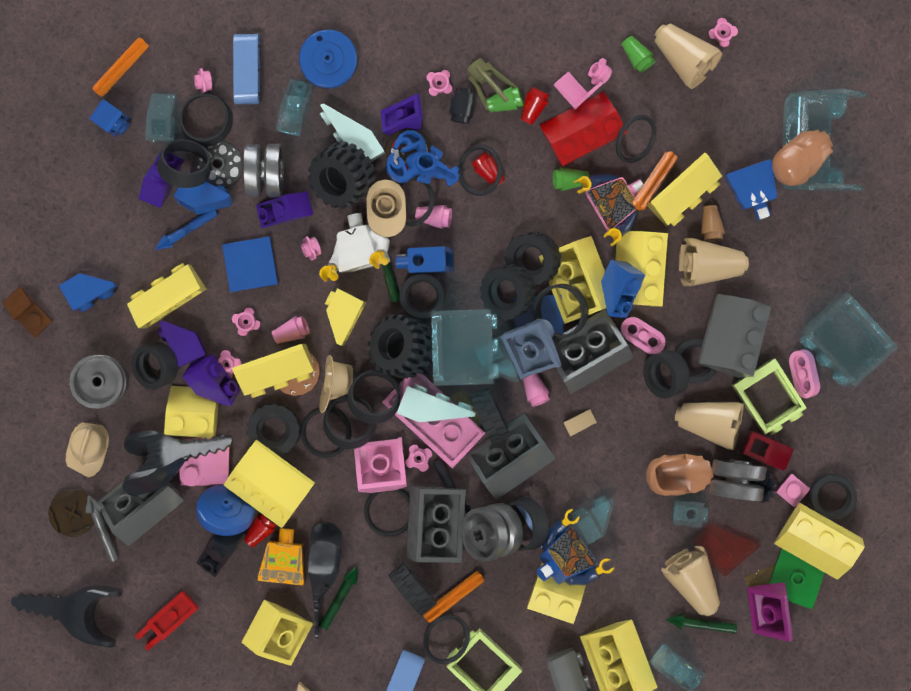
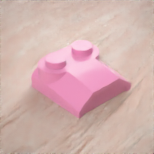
M181 437V440L188 439V441H191L194 438L201 440L202 437ZM230 447L225 452L218 450L216 454L209 452L207 456L200 455L197 459L189 458L180 468L181 485L216 486L224 484L229 477Z
M402 437L392 440L368 442L362 447L354 449L359 492L374 493L407 487Z

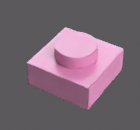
M790 473L775 492L793 507H796L810 488Z

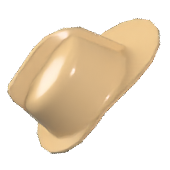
M390 180L376 182L371 186L367 194L368 224L372 231L379 236L392 237L402 231L406 222L404 191L400 185Z
M331 355L327 356L325 364V380L319 404L321 413L326 410L329 400L347 395L353 383L352 366L334 362Z
M82 422L75 427L66 452L68 467L87 477L94 476L100 471L109 445V435L103 425Z

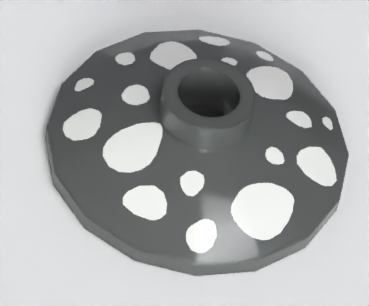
M225 141L205 147L210 155L209 183L215 187L217 185L223 187L231 186L239 179L242 172L243 160L240 152L234 145ZM197 156L195 169L199 171L205 167L206 163ZM218 159L221 160L222 166L215 168L214 162Z

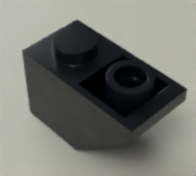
M243 532L230 536L216 534L196 563L204 571L216 577L246 535Z

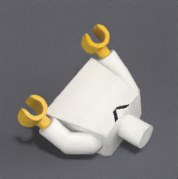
M361 213L348 215L350 229L338 232L333 255L328 265L322 267L319 272L320 277L325 282L328 281V278L336 281L338 279L336 271L338 270L339 272H355L373 266L379 269L380 264L387 265L390 262L388 255L389 239L374 233L369 225H364Z

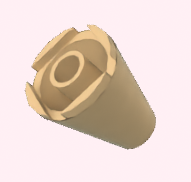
M671 23L667 26L663 24L655 33V43L684 84L690 89L706 79L704 75L709 69L713 71L722 57V52L719 48Z
M685 238L686 245L681 244L679 271H684V278H680L683 286L691 287L742 276L744 271L748 270L749 260L743 251L694 238Z
M739 402L683 403L682 407H677L675 421H679L678 426L728 450H734L739 436L738 430L742 422L744 404Z
M694 546L695 551L692 552L684 549L665 562L667 567L665 569L662 567L661 570L667 580L700 615L710 616L717 612L720 600L707 552L702 546Z

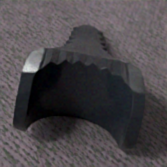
M153 430L129 434L124 439L126 451L137 456H147V460H145L144 465L136 473H132L123 479V490L131 496L156 491L166 486L189 458L197 459L200 455L207 456L209 452L216 454L218 450L225 452L228 447L232 446L233 441L225 435L219 438L213 436L209 440L206 437L201 440L196 438L188 441V439L179 440Z
M319 522L312 527L308 548L307 575L311 583L313 596L315 639L319 637L320 598L333 585L340 570L342 532L338 526L331 522Z
M93 585L81 588L64 597L58 595L53 598L50 594L45 598L41 594L34 597L31 593L26 597L23 593H20L11 600V604L18 611L25 609L26 613L34 611L36 616L42 613L45 618L51 615L54 620L58 619L74 638L86 644L106 648L116 646V639L102 634L97 628L94 620V611L96 605L103 597L122 596L123 589Z

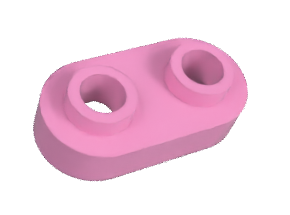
M629 317L622 322L620 332L627 341L648 354H657L664 349L665 337L658 330L636 317ZM631 324L637 328L634 334L628 332V327ZM652 337L657 340V345L654 347L648 344V340Z
M806 349L793 352L789 358V365L795 390L802 398L813 397L820 390L814 356Z

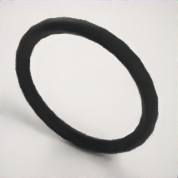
M637 115L629 119L622 126L616 139V153L620 160L626 163H635L643 159L650 152L656 139V125L652 118L646 115ZM646 120L652 129L651 139L647 148L635 158H626L620 149L624 132L633 122Z
M475 145L466 150L459 161V180L468 193L475 196H485L493 192L499 185L502 178V163L500 157L492 148L486 145ZM476 150L489 152L497 164L496 180L490 188L484 191L471 189L463 177L464 162L468 155Z
M414 176L409 181H417L419 176ZM404 182V183H397V184L400 185V187H401V186H402L403 184H405L406 182ZM422 183L427 188L430 198L426 213L416 221H406L405 226H417L428 219L432 213L435 198L430 184Z
M317 408L311 411L303 420L301 440L306 449L313 455L323 458L334 457L345 449L338 448L329 453L319 452L312 448L306 439L307 423L314 415L321 413L320 409ZM332 408L329 412L339 416L346 426L345 439H351V426L347 417L339 410Z
M401 488L392 490L404 496L409 504L410 496ZM381 492L371 493L364 506V516L368 526L377 534L387 537L398 536L408 529V521L401 529L392 532L380 530L372 523L369 507L373 498Z
M446 614L437 617L428 625L424 633L423 647L426 655L438 664H450L458 660L465 653L469 644L470 633L468 626L462 618L456 615ZM446 619L455 620L464 629V644L455 656L449 659H439L429 650V634L432 628L440 621Z

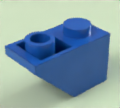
M102 99L89 118L115 137H118L119 134L123 135L130 126L128 122L130 117L104 99Z
M209 179L202 185L194 188L179 187L173 196L179 205L197 215L229 207L233 204L229 194L230 191L221 185H217V187L211 185Z
M610 260L601 280L607 314L611 317L627 318L646 275L627 261Z
M80 273L59 285L72 310H81L82 313L94 307L93 302L97 299L102 298V300H106L115 294L114 290L119 287L116 282Z

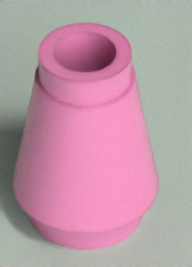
M446 205L434 206L432 213L423 223L440 229L444 227L449 228L452 220V208H447ZM429 206L417 207L415 220L420 219L426 213Z
M295 316L272 331V336L277 344L304 339L305 335L310 334L309 326L303 316Z
M537 373L523 379L527 402H530L532 407L550 400L548 396L550 392Z

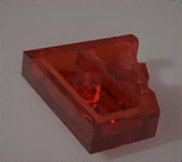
M712 524L692 539L697 546H702L705 549L709 560L724 577L760 547L753 541Z

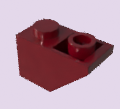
M749 430L740 453L785 471L794 449Z

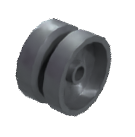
M246 144L244 151L246 197H260L263 192L264 183L268 197H281L284 182V160L281 144H268L265 148L264 159L262 148L259 144Z
M92 355L83 358L74 366L70 374L69 385L72 395L80 404L88 408L100 409L115 405L123 398L128 389V375L125 367L119 360L106 355ZM97 377H99L102 380V383L99 386H97L95 383V381L98 380Z
M713 459L712 472L715 475L726 477V480L714 479L710 481L709 494L741 500L762 501L764 488L760 485L751 484L749 481L765 480L767 467L742 460Z
M495 503L486 507L472 509L465 514L461 525V536L467 552L474 559L485 562L515 553L522 543L523 529L517 513L511 506L504 503Z

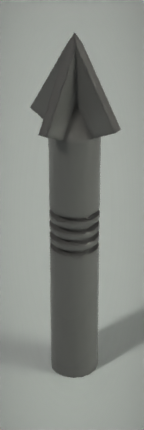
M88 495L85 513H91L109 561H116L119 557L100 512L103 506Z

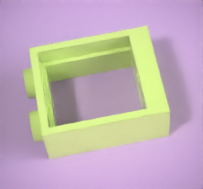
M770 359L756 368L754 377L740 378L731 384L763 434L770 433V435H773L783 428L781 424L787 420L793 422L804 415L802 411L806 409V406L776 359ZM774 372L795 406L765 424L744 390Z
M480 628L476 632L470 631V640L465 653L455 662L447 664L446 667L470 690L485 691L457 665L460 659L481 639L509 665V668L487 691H504L522 672V667ZM455 648L446 659L455 656L460 650Z

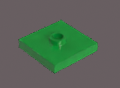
M780 548L768 584L785 582L789 602L813 609L825 572Z

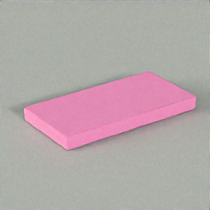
M417 373V376L413 378H404L398 385L400 403L407 386L413 388L414 383L427 388V394L436 396L437 393L443 394L422 373ZM396 389L382 402L388 409L395 403L397 397ZM397 412L395 414L452 469L485 434L469 417L417 422L399 415Z

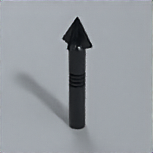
M439 459L434 462L433 465L445 487L457 489L442 460ZM466 503L464 517L465 514L471 511V506Z

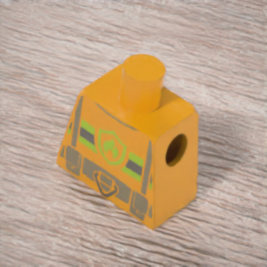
M280 528L279 541L270 540L267 543L258 581L294 585L305 584L304 545L293 543L294 529Z

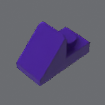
M415 94L381 110L384 134L391 135L406 127L421 131L422 109L419 94Z

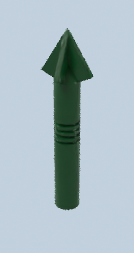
M388 262L387 265L381 264V266H383L382 271L385 273L384 278L390 300L395 302L399 301V293L393 272H391L392 267L390 268L391 265Z
M358 566L344 575L343 578L345 580L319 625L321 628L328 630L352 585L357 583Z
M682 613L666 619L681 630L683 627L733 634L737 632V624L684 617Z

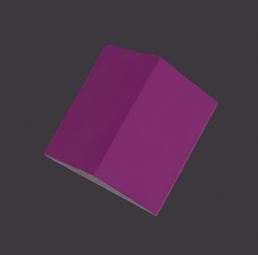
M785 582L748 587L753 633L791 642L793 637Z

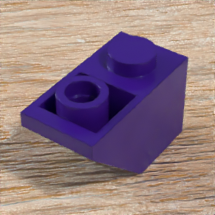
M171 153L164 156L166 163L171 168L180 171L184 162L183 158ZM159 154L143 178L139 199L161 208L170 195L173 185L163 180L158 173L157 163L160 157Z
M308 191L287 194L256 205L261 228L313 215Z
M169 321L159 322L161 327L158 329L159 335L163 342H168L170 349L174 352L178 367L208 355L199 333Z
M213 354L191 362L182 376L196 395L226 406L232 405L240 392L236 383Z

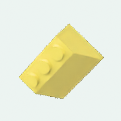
M705 152L649 202L647 206L665 226H668L670 223L675 226L685 217L682 214L684 210L688 207L691 210L694 209L702 201L700 196L705 191H708L710 194L720 185L718 180L722 175Z
M629 231L616 243L615 260L627 261L646 274L633 305L663 306L668 233Z
M592 236L560 247L558 250L561 253V265L558 268L557 275L548 281L549 285L569 284L577 288L586 298L589 310L588 315L605 309L606 304L601 283L605 270ZM541 255L539 258L543 265V255ZM562 288L551 289L564 324L581 318L580 304L571 292Z
M182 263L171 270V276L166 279L163 276L151 283V289L146 292L140 290L130 297L132 301L127 305L138 328L150 327L206 290L205 285L192 265L187 264L185 266Z
M300 344L232 368L244 396L251 394L252 398L266 394L265 389L274 386L275 390L289 386L287 382L289 380L297 378V381L301 382L312 378L310 373L315 372L306 344Z
M256 440L234 468L224 486L279 527L283 528L315 482Z
M798 503L774 542L775 545L837 580L852 568L865 548L863 538L801 503Z
M632 619L616 622L580 636L600 691H653L657 688Z

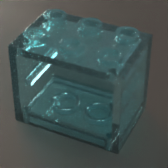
M849 293L839 294L797 332L801 336L799 339L800 343L807 350H814L817 354L815 359L824 368H830L834 372L831 375L840 386L844 385L845 387H856L898 348L893 340Z
M492 309L431 311L434 386L494 384V379L499 378V363H494V354H498V339H493V329H497V314H492Z

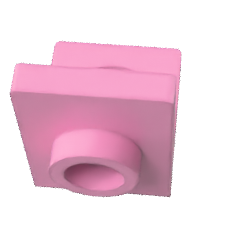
M567 72L554 84L574 109L603 85L600 81L587 93L570 72Z

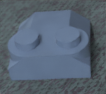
M538 319L523 324L500 336L521 380L530 375L561 366L552 340L554 336L553 326L545 319Z

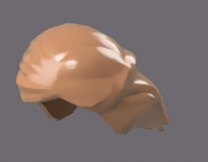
M818 129L815 131H804L787 145H784L772 161V170L776 179L788 186L806 183L809 178L817 173L827 157L833 152L831 149L833 144L829 134L825 131L820 132Z
M690 454L663 455L652 460L646 470V481L650 489L656 494L663 496L697 493L704 490L706 485L710 484L711 478L714 477L708 460H704L703 456Z

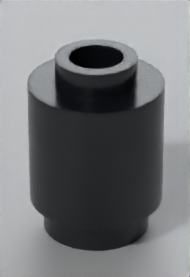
M458 87L457 91H452L449 115H451L450 121L462 124L470 123V118H473L476 95L472 94V89Z

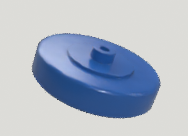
M321 30L310 35L303 43L299 53V64L304 76L313 85L324 89H334L346 84L352 78L357 68L358 56L352 41L346 35L336 30Z
M224 484L206 489L197 500V519L201 526L211 533L222 536L236 535L245 531L254 520L255 508L226 488Z

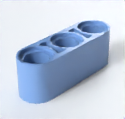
M234 34L233 86L235 104H260V96H258V93H260V72H258V69H260L259 34Z
M403 649L386 691H413L425 658Z

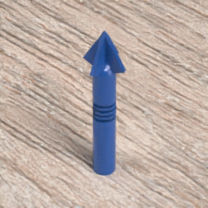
M215 210L203 213L190 221L189 224L182 226L183 228H179L168 236L163 235L155 250L172 248L173 243L185 237L186 234L188 235L190 231L192 232V230L194 231L212 220L218 214Z

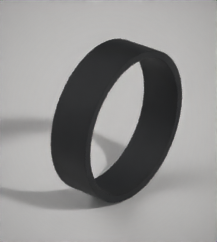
M556 284L545 288L539 293L534 302L533 315L535 320L543 319L541 315L542 300L551 289L562 288L571 292L580 304L581 318L578 326L571 333L559 334L554 332L553 338L562 339L578 333L585 326L589 310L586 298L577 288L569 284Z

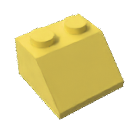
M337 288L336 292H330L325 304L328 305L326 311L336 343L344 346L366 302Z
M171 386L166 407L164 434L202 438L216 437L218 403L196 395L190 387Z
M537 575L528 599L527 609L574 624L586 585H568L565 582L558 584L553 577L542 581Z
M264 600L241 643L258 656L291 666L313 623L278 604Z

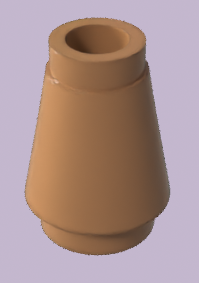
M710 205L703 207L701 236H703L704 241L717 242L723 240L725 231L718 206Z

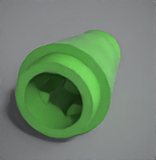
M633 36L628 37L621 44L634 70L638 69L642 73L655 63L654 54Z
M511 86L503 91L508 98V102H504L498 94L486 99L490 113L519 110V107L524 106L519 87L513 88Z
M559 167V170L553 171L554 189L565 191L581 187L582 184L580 182L574 183V180L582 176L589 177V172Z

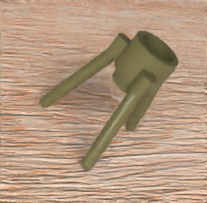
M482 58L476 60L467 69L471 75L468 79L473 84L486 110H489L487 100L478 81L481 84L487 81L504 102H508V98L490 78L492 74L509 87H517L489 62L485 63Z

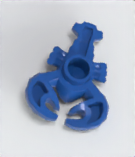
M407 130L399 135L394 143V150H397L401 144H405L406 147L401 148L400 152L405 153L414 149L417 152L412 153L406 158L408 170H406L405 163L401 157L398 156L396 159L398 165H395L394 153L390 154L387 158L386 169L392 180L404 183L419 175L417 181L426 184L431 183V178L446 179V184L450 187L457 182L459 168L455 166L449 169L439 160L443 153L434 146H431L430 153H428L426 141L422 134L414 130Z

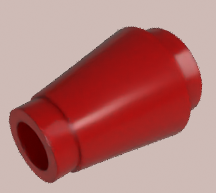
M534 87L531 88L530 92L527 91L520 119L533 125L534 121H536L549 103L547 101L549 94Z
M485 151L471 165L474 167L473 171L493 185L497 177V164L492 155H488ZM503 174L499 185L505 180Z
M262 513L257 514L246 533L244 541L254 548L276 530L277 524Z

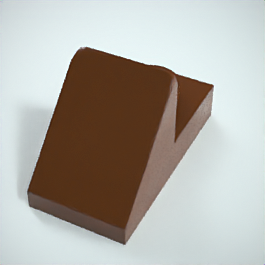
M21 286L3 302L12 319L18 320L34 338H37L53 322Z

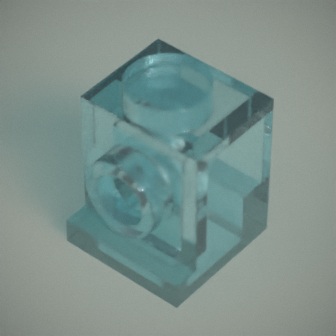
M673 499L671 518L673 525L702 527V522H707L708 508H704L703 502ZM694 510L695 516L691 519L687 518V512Z

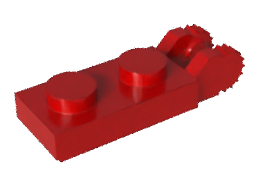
M183 590L152 617L135 637L139 640L152 629L157 636L151 639L144 647L149 651L160 640L163 641L200 607Z

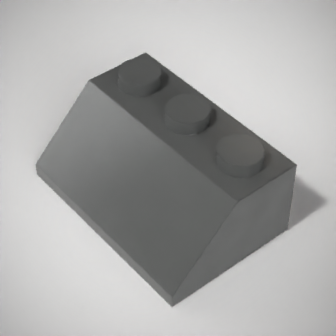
M715 294L698 364L737 378L754 377L771 307L751 299Z
M606 310L587 319L585 326L578 333L567 338L553 339L561 362V366L555 367L570 394L633 359L628 344ZM575 326L574 328L570 329L569 331H567V332H565V333H563V334H569V333H571L573 330H575V328H576L577 326Z
M525 413L507 425L510 433L509 437L494 444L488 438L466 454L478 476L496 500L556 459Z
M172 481L156 491L138 496L128 495L123 490V482H121L99 500L98 503L103 506L100 511L111 532L127 546H130L185 500Z
M410 486L407 559L414 562L462 563L463 542L461 525L465 513L466 490L433 486Z
M574 647L546 655L556 691H587L591 689L587 675L582 676L580 667L584 666L580 652L575 653Z

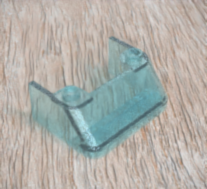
M840 88L789 94L784 102L782 148L804 131H815L817 129L820 132L825 131L829 134L831 140V120L840 119L844 116L847 109V99L865 98L867 92ZM830 155L817 173L809 178L806 183L797 186H788L782 183L785 189L795 191H863V186L844 184L843 172L839 168L830 167Z

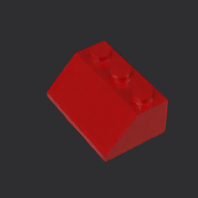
M602 92L584 101L576 109L573 107L539 126L559 165L565 167L615 141L624 124L606 94Z

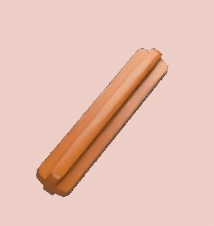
M137 38L93 86V91L103 97L146 51L149 45L142 38Z
M665 152L634 198L632 205L637 210H644L678 160L674 152Z
M475 571L437 600L436 605L423 615L429 623L434 621L485 581L479 571Z

